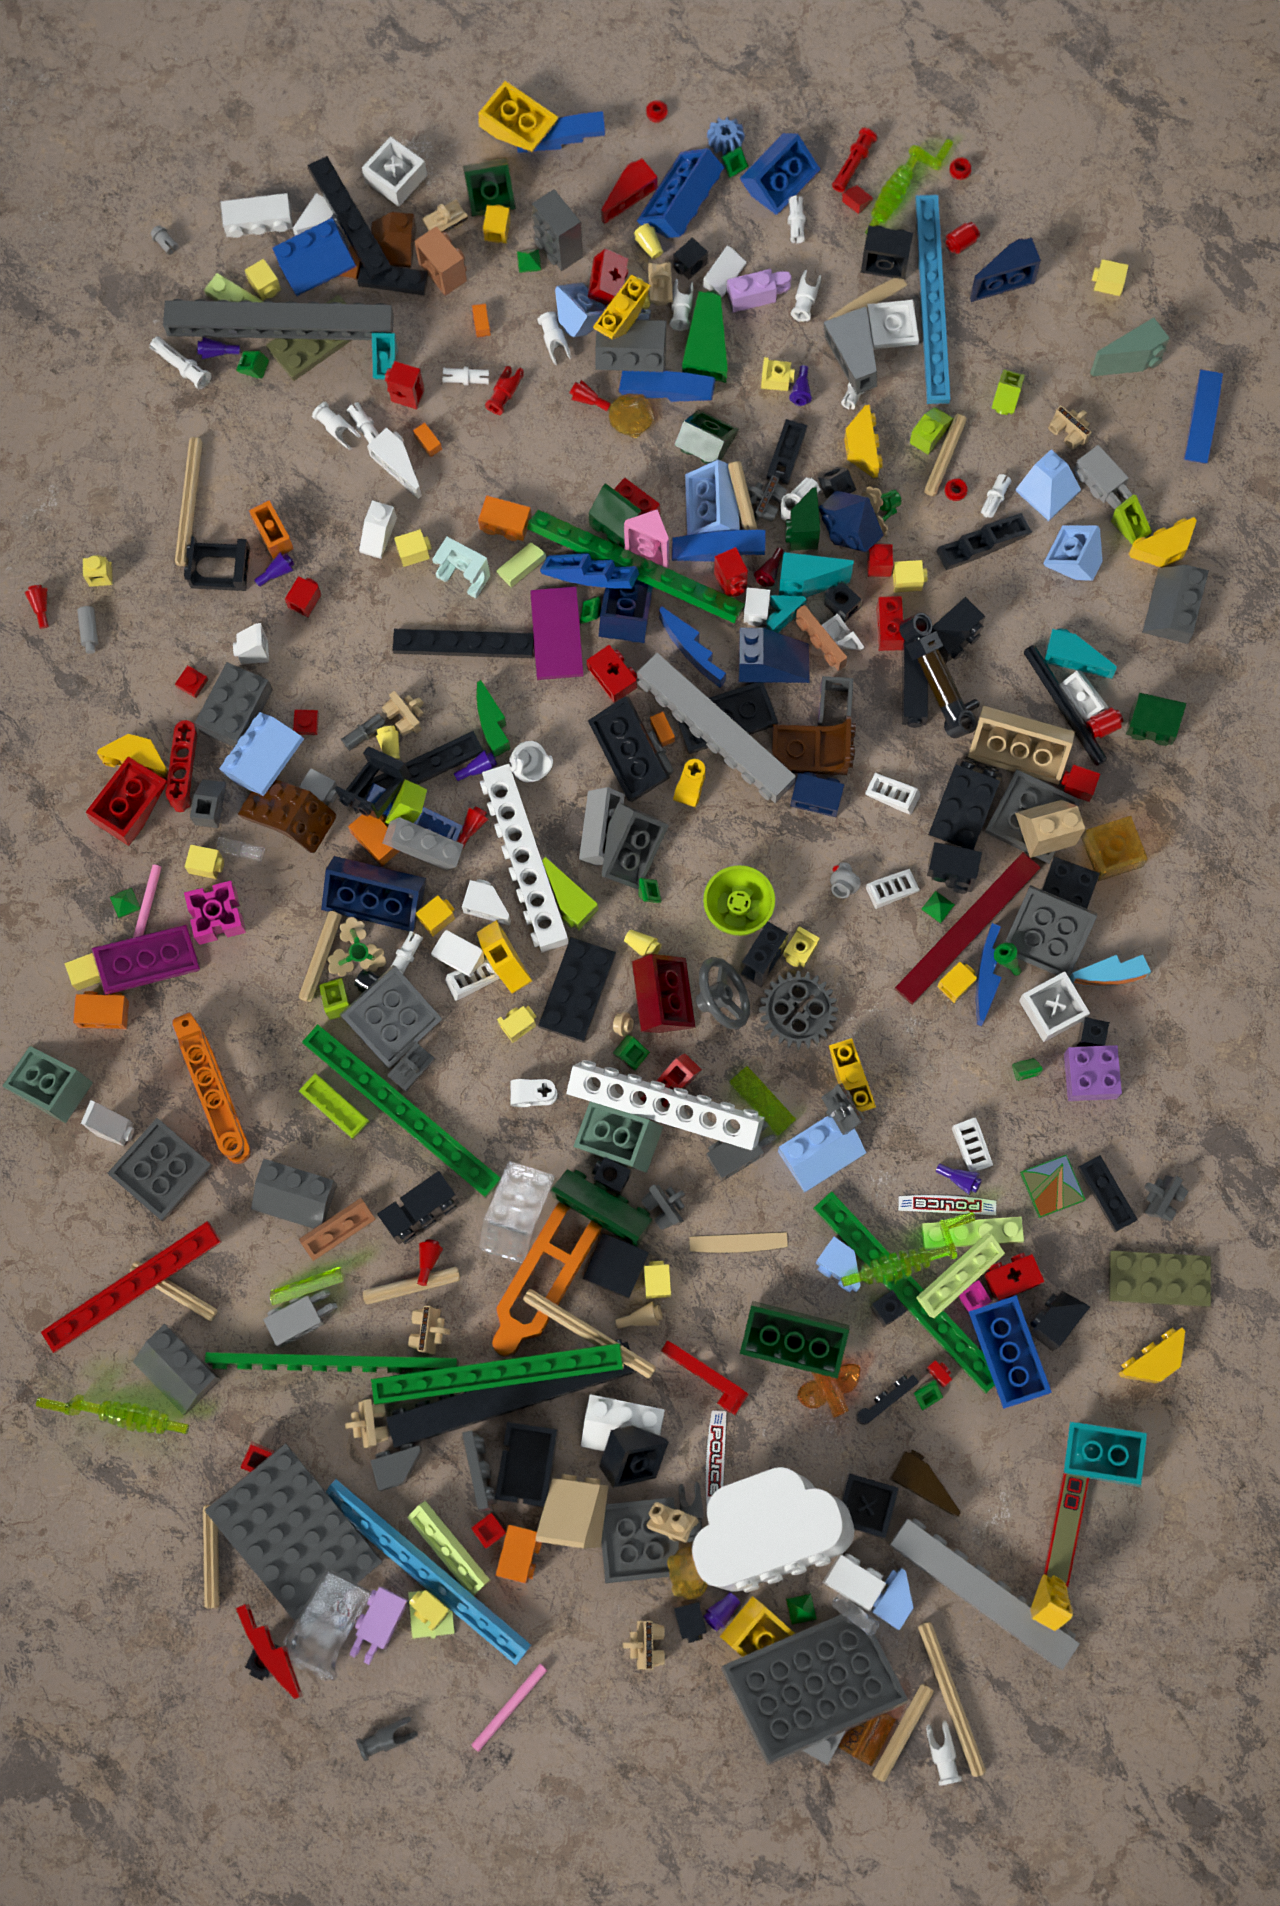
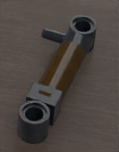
M917 613L903 620L900 624V634L903 639L912 642L906 645L912 660L918 659L943 713L945 732L954 739L974 732L977 727V719L971 711L978 708L980 703L977 699H973L964 704L939 650L943 646L936 631L931 633V619L925 613Z

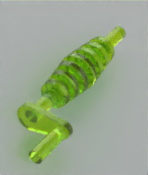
M950 139L945 140L935 158L920 146L911 145L908 150L910 157L906 164L900 165L896 172L891 175V178L883 185L871 211L873 219L869 226L886 223L894 213V210L902 203L914 177L912 169L917 161L935 170H940L944 159L954 144Z
M969 1212L946 1220H939L945 1246L930 1251L921 1247L918 1248L919 1254H917L915 1249H909V1257L905 1250L899 1251V1259L895 1252L889 1253V1261L886 1256L880 1257V1265L877 1260L871 1261V1268H869L868 1264H864L860 1272L841 1277L843 1286H849L862 1281L866 1282L867 1285L873 1284V1278H875L877 1283H883V1275L887 1282L893 1281V1274L899 1280L903 1278V1272L905 1276L911 1275L912 1268L915 1272L920 1271L921 1264L924 1268H927L932 1260L948 1255L951 1260L956 1259L957 1251L949 1229L976 1221L974 1213Z
M77 1394L67 1403L38 1397L36 1401V1407L61 1412L68 1416L79 1415L81 1411L98 1414L99 1420L104 1422L108 1420V1423L112 1425L117 1423L118 1427L122 1429L126 1427L128 1431L132 1432L136 1429L137 1432H144L146 1430L147 1433H154L156 1430L157 1434H164L165 1431L169 1430L187 1435L189 1431V1424L171 1421L168 1419V1414L161 1413L159 1416V1411L153 1409L150 1412L149 1407L143 1406L141 1408V1405L133 1403L131 1406L129 1402L121 1404L119 1401L111 1403V1401L104 1400L102 1404L84 1401V1396Z

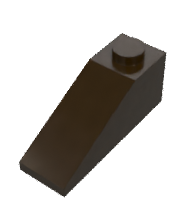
M912 1449L910 1453L904 1451L889 1479L954 1517H959L961 1511L929 1464L923 1461L925 1457Z

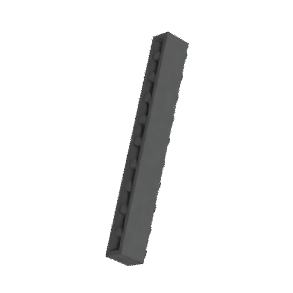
M182 299L165 300L163 327L167 336L372 340V332L393 333L394 326L392 305L384 303L365 305L363 303L342 304L339 302L320 304L318 302L296 303L294 301L274 303L272 301L251 302L248 300L229 302L227 300L206 301L197 299L195 301H184Z

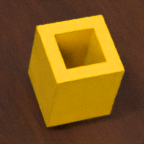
M487 205L483 225L484 241L507 243L511 221L509 208H505L502 205Z
M436 896L416 912V916L426 930L434 937L455 920L453 914L455 909L447 899L442 900L439 896Z
M959 962L939 981L937 987L955 1004L975 984L977 980L976 972L968 964L963 965Z

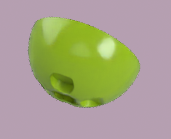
M736 865L720 870L709 880L704 891L703 904L708 919L717 929L729 935L745 936L760 930L769 921L775 908V893L770 881L760 871L752 867Z

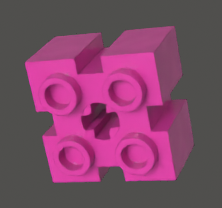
M232 881L212 885L213 891L207 893L203 888L184 892L188 911L194 918L190 919L193 935L199 945L217 941V934L225 933L228 938L246 933L242 914L238 908H235L240 906ZM215 910L219 911L217 915L212 916Z

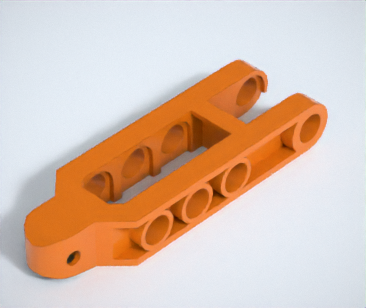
M190 1012L173 1019L172 1024L218 1148L231 1162L235 1164L244 1163L250 1157L251 1149L212 1047L205 1033Z
M561 1202L556 1205L496 1307L500 1327L492 1341L496 1353L503 1357L514 1355L523 1340L541 1336L551 1319L538 1310L531 1323L523 1324L512 1318L510 1314L512 1305L522 1295V1289L530 1275L533 1276L535 1266L542 1254L547 1253L565 1263L546 1296V1299L559 1305L599 1236L602 1225L591 1220L571 1255L551 1244L560 1230L559 1226L568 1210L570 1211V1207Z

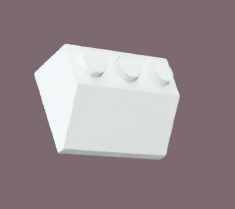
M590 1394L581 1447L604 1451L611 1430L632 1425L660 1436L665 1410Z

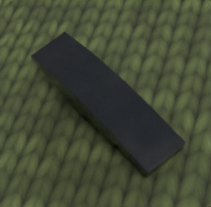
M1020 513L985 524L981 530L962 535L958 541L939 546L936 552L947 571L1011 545L1030 535L1032 531L1023 514Z

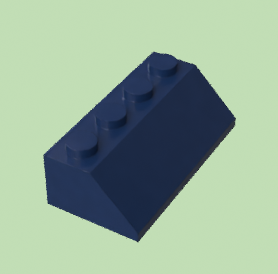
M334 856L325 872L321 910L327 912L334 911L344 916L414 932L418 919L416 912L420 910L426 878Z

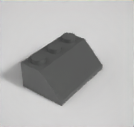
M636 319L625 335L613 340L597 331L595 370L664 372L666 367L667 320Z
M1189 565L1158 568L1142 633L1188 644L1194 633L1209 570Z
M263 1159L255 1181L251 1209L315 1229L326 1220L337 1184L334 1180Z
M163 1324L145 1342L133 1361L184 1416L221 1380L188 1344L166 1324Z

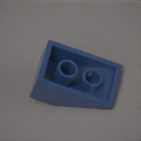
M1032 237L1027 239L1020 238L1010 243L975 275L970 295L971 303L1035 284L1041 259Z
M636 579L632 588H605L598 637L645 643L653 586Z
M740 628L739 682L810 683L809 643L765 628Z

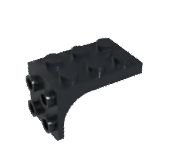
M964 756L963 759L958 758L954 765L928 835L962 848L974 850L1002 774L994 766L986 764L983 767L977 765L975 759Z

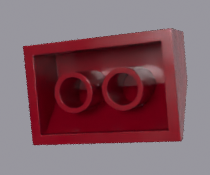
M650 954L632 961L641 1032L664 1033L696 1028L686 958Z

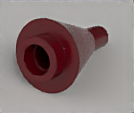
M778 547L773 556L754 572V577L759 585L770 587L775 584L779 562L785 552L782 548Z

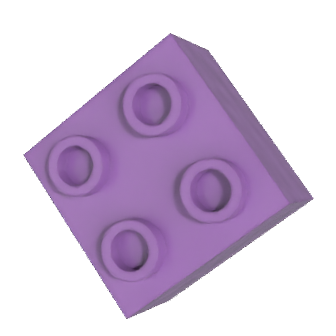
M1118 1045L1068 1047L1064 1053L1068 1101L1117 1099L1122 1094Z

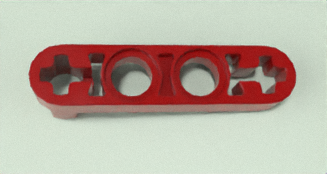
M188 720L178 722L174 728L167 778L166 797L176 812H185L192 804L190 788L197 730L194 724ZM185 729H189L190 731L186 733L187 741H184V737L182 735V733L185 732ZM184 748L189 750L187 756L182 758L177 756L179 750ZM180 769L186 770V775L183 778L174 777L176 771Z
M667 1340L660 1351L722 1392L723 1394L717 1404L736 1416L749 1393Z

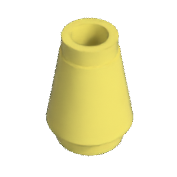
M649 223L640 226L634 232L636 242L652 259H656L663 254L664 251L655 229Z
M395 726L377 729L378 735H376L382 752L399 760V731H396Z
M632 929L628 931L624 942L628 943L642 957L658 954L661 949V943L658 942L657 938Z

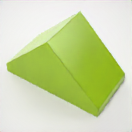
M1133 494L1115 509L1111 523L1132 545L1137 539L1141 537L1146 538L1152 533L1136 495Z
M405 779L385 823L389 824L390 821L399 817L415 823L422 813L427 789Z
M339 978L320 984L319 988L323 1007L329 1020L341 1017L339 1014L350 1005L343 979Z

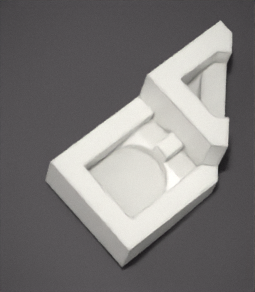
M836 614L822 624V627L839 648L862 650L864 648L854 631L850 632L839 614Z

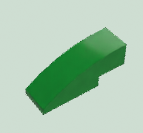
M482 680L477 682L476 692L479 719L487 745L496 758L511 749L510 742L502 731V728L507 726L506 719Z

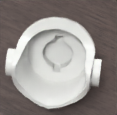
M525 741L520 743L512 752L510 770L517 779L523 782L539 781L551 770L553 758L551 755L548 756L543 747L537 742Z

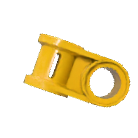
M691 759L686 762L681 778L676 786L673 801L697 807L706 775L705 765L702 761ZM695 769H698L699 773H696L695 776H692L691 772H693Z

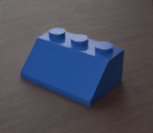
M783 133L740 177V180L754 199L772 213L778 214L789 203V198L796 196L820 171V168L799 134Z
M333 218L272 247L278 263L296 296L357 267L343 233Z

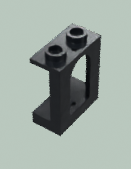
M191 536V544L187 545L186 556L189 559V563L184 568V579L188 581L191 589L246 591L250 546L247 539H237V544L198 543L196 538ZM206 557L235 558L233 578L201 576L197 572V565L200 560Z
M368 746L363 752L368 761L346 790L338 786L335 787V790L340 797L339 801L348 808L352 806L364 816L368 817L370 815L379 819L399 793L405 779L409 780L412 776L404 762ZM379 771L394 777L393 782L375 804L359 797Z
M767 921L742 961L746 966L741 972V976L762 988L786 949L789 933Z

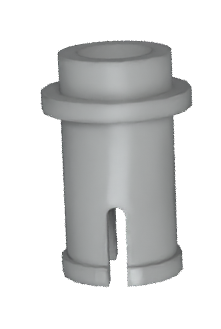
M158 225L151 231L152 240L158 242L167 255L174 253L169 245L175 251L178 249V244L168 235L165 227Z

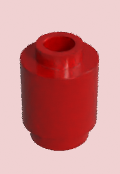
M973 222L963 223L946 235V246L950 252L959 254L977 242L980 232Z
M1110 707L1090 717L1086 725L1094 738H1102L1121 729V723L1124 721L1120 711Z

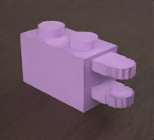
M771 269L728 279L727 296L732 313L776 302L777 294L790 290V273L786 271L772 273Z
M379 1587L377 1591L373 1590L367 1601L370 1607L366 1615L361 1614L355 1625V1628L358 1629L356 1633L358 1637L349 1655L355 1658L360 1652L363 1641L366 1640L372 1643L364 1660V1663L369 1665L378 1647L382 1649L387 1648L409 1600L383 1587Z

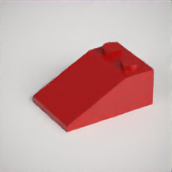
M128 756L85 813L92 823L130 846L143 829L167 781Z

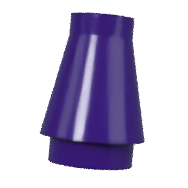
M729 1592L723 1599L706 1609V1614L703 1618L711 1628L718 1632L721 1628H725L736 1608L741 1603L735 1595Z

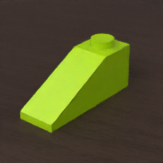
M545 857L542 860L543 866L563 916L561 919L570 928L574 926L580 930L598 911V904Z

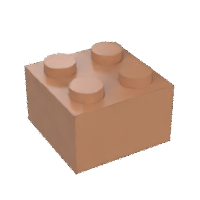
M435 226L414 241L419 265L424 271H428V276L445 296L467 281V268L464 264L465 256L458 247L454 248L450 237L445 231L441 232Z

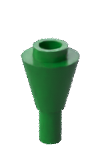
M1012 943L1000 944L994 951L995 961L1010 969L1014 976L1020 975L1022 970L1018 965L1016 946Z

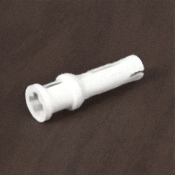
M158 336L151 341L150 348L175 366L183 378L190 379L197 389H203L209 383L211 373L198 367L196 361L185 358Z

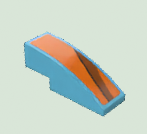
M1115 955L1073 972L1069 979L1072 983L1086 986H1116L1147 978L1151 970L1143 955L1120 963L1118 956Z

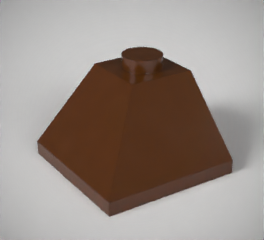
M390 212L372 222L371 232L391 266L408 268L412 266L417 228L415 217L412 213Z

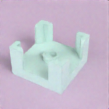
M449 537L445 538L432 559L434 564H440L436 571V577L444 582L449 580L455 568L463 571L464 578L472 583L467 590V594L474 598L478 597L490 577L487 557Z

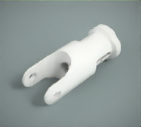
M807 270L801 276L796 294L797 302L795 308L791 311V316L801 322L810 320V309L815 303L821 282L820 275L815 287L808 285L805 282Z
M676 279L673 287L671 308L673 318L670 320V326L674 330L683 331L690 328L688 317L692 308L693 282L690 283L689 295H685L679 292L677 288L678 279Z
M547 312L540 315L537 320L544 330L545 334L543 337L553 363L557 365L554 357V349L557 346L565 347L569 359H571V354L563 330L559 329L556 321V312Z
M326 402L318 405L313 411L312 417L325 425L326 430L345 448L352 449L342 438V433L346 428L357 437H361L345 419L331 411Z
M943 1721L945 1735L943 1747L936 1743L930 1725H927L926 1730L933 1762L937 1764L941 1779L939 1786L962 1781V1777L958 1776L954 1760L957 1757L947 1722Z

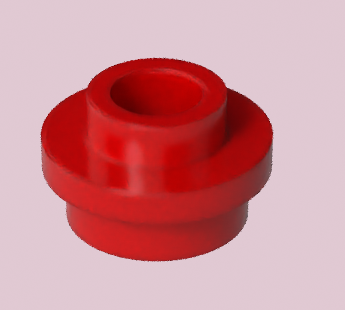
M652 101L646 107V115L652 122L660 123L667 117L668 107L662 101Z
M956 158L949 166V173L954 179L964 180L971 174L972 167L966 158Z
M955 478L946 483L944 492L948 499L961 501L966 497L968 487L963 480ZM956 488V489H958L960 492H959V493H954V492H952V489Z

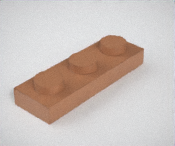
M805 605L800 607L796 615L798 627L802 631H807L811 636L812 644L815 648H820L824 652L825 660L830 666H835L838 671L844 668L848 657Z
M360 1198L301 1237L299 1241L314 1261L376 1219L363 1199Z

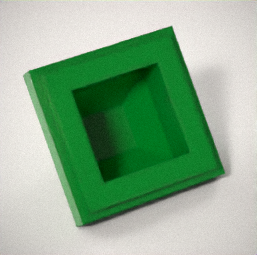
M738 147L721 157L729 178L749 167L742 147Z
M539 249L517 251L519 273L541 271Z
M599 597L583 601L580 616L581 624L600 618L601 600Z
M639 879L638 896L644 902L661 903L657 880Z
M132 887L110 897L119 919L141 909Z
M935 890L921 910L941 924L955 904Z
M935 1380L920 1385L914 1392L922 1411L943 1398Z
M811 1593L786 1599L791 1625L817 1619Z

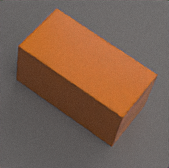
M486 303L472 305L477 338L491 336Z
M425 422L413 430L414 437L430 457L442 450L441 443Z
M664 712L651 716L650 723L661 746L664 747L675 742V736Z

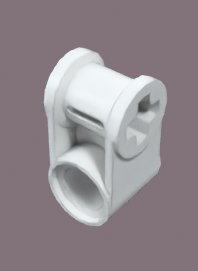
M514 1079L510 1081V1105L513 1107L547 1106L557 1100V1090L550 1080ZM544 1088H548L550 1091L547 1093V1097L542 1095Z

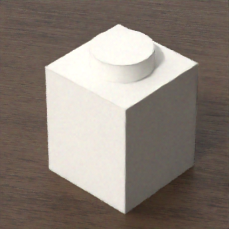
M747 588L744 623H748L751 626L767 625L770 590Z

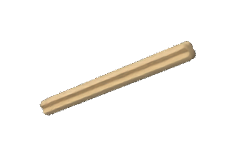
M191 437L189 439L175 555L176 565L184 567L188 565L189 561L186 556L187 545L191 544L202 451V441L198 437Z
M529 1289L523 1298L526 1303L595 1346L617 1343L534 1290ZM621 1345L623 1363L643 1376L650 1378L655 1372L656 1367Z
M926 1622L919 1625L918 1629L971 1774L974 1777L986 1773V1769L931 1622Z

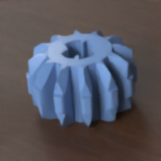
M728 116L725 120H721L718 117L716 123L711 122L710 129L707 132L708 145L710 148H714L715 154L722 151L723 156L727 152L742 147L745 139L742 124H738L736 118L730 121Z

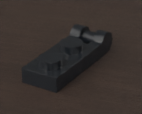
M788 419L785 420L766 479L771 480V477L775 476L783 484L789 485L808 425ZM778 465L786 467L785 472L777 470Z
M903 1375L893 1383L896 1387L889 1394L886 1390L874 1399L877 1404L870 1409L863 1408L857 1413L856 1419L858 1423L862 1425L870 1423L919 1383L914 1375H911L909 1378Z

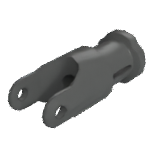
M698 1482L694 1484L695 1499L691 1506L686 1501L683 1484L679 1485L680 1511L696 1517L699 1521L691 1530L687 1542H694L695 1537L702 1530L704 1513L701 1488Z
M409 1716L377 1729L376 1733L369 1737L356 1739L363 1760L368 1761L369 1757L381 1751L387 1752L418 1736L416 1731L405 1736H395L393 1734L399 1727L409 1723L412 1718Z

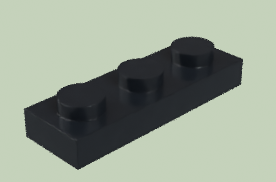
M361 263L358 277L359 287L425 295L428 271L391 266L392 271L371 280Z
M1101 1155L1078 1167L1115 1233L1138 1220Z

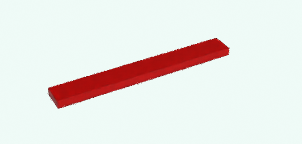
M205 1222L42 1330L41 1334L52 1352H58L222 1243L210 1222Z

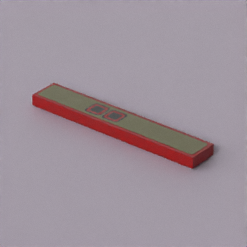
M1063 1470L1043 1574L1049 1577L1056 1576L1065 1582V1586L1069 1587L1089 1478L1065 1474Z

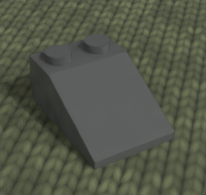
M618 802L608 825L602 876L639 889V879L646 877L669 825L654 816Z

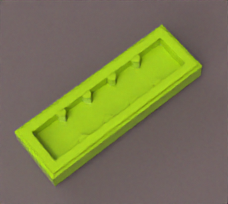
M316 1073L299 1090L306 1099L353 1140L370 1122Z

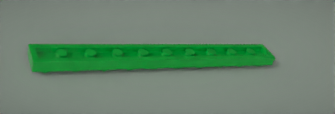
M537 510L528 522V530L578 553L589 554L590 558L596 561L613 560L615 567L636 566L639 572L638 580L734 624L744 610L745 603L735 598L729 597L548 513Z
M317 1024L302 1041L304 1046L483 1197L487 1198L501 1182L502 1179L321 1026Z
M831 1191L813 1210L848 1247L855 1251V1255L889 1291L893 1290L908 1312L985 1394L989 1392L995 1385L983 1352L944 1311L940 1312L935 1318L929 1317L916 1298L924 1289Z
M621 1343L373 1378L371 1379L374 1404L620 1370L624 1369Z
M208 1352L205 1355V1363L212 1365V1369L227 1370V1365H237V1370H252V1366H262V1370L277 1371V1366H285L287 1371H302V1367H312L313 1372H327V1367L337 1368V1372L344 1373L352 1372V1368H362L363 1373H377V1369H387V1373L402 1374V1369H412V1373L459 1366L457 1358Z

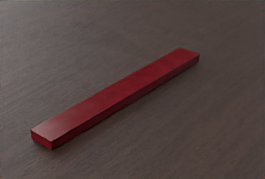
M1022 852L899 982L894 990L913 1005L1033 878L1041 867Z

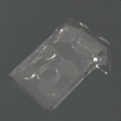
M508 1161L483 1220L480 1249L488 1254L508 1258L512 1262L523 1263L529 1253L533 1234L554 1183L555 1175Z
M327 1569L284 1639L287 1652L292 1659V1664L303 1670L308 1668L314 1671L313 1673L322 1680L330 1679L335 1681L338 1677L336 1673V1660L339 1651L371 1598V1591Z

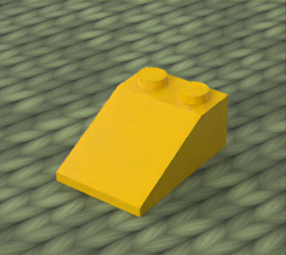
M507 81L501 84L478 112L479 127L496 139L531 152L534 151L559 120L558 116Z
M752 1596L719 1637L743 1657L790 1637L795 1633Z

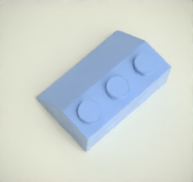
M716 460L685 474L687 535L740 530L739 509L728 463Z
M259 712L219 769L235 784L264 796L304 738L274 717Z
M828 1116L778 1148L779 1155L804 1193L866 1154L855 1128L848 1134L842 1135L833 1117L829 1118Z

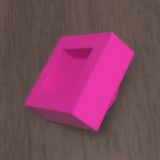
M979 1280L971 1284L958 1296L968 1313L992 1302Z

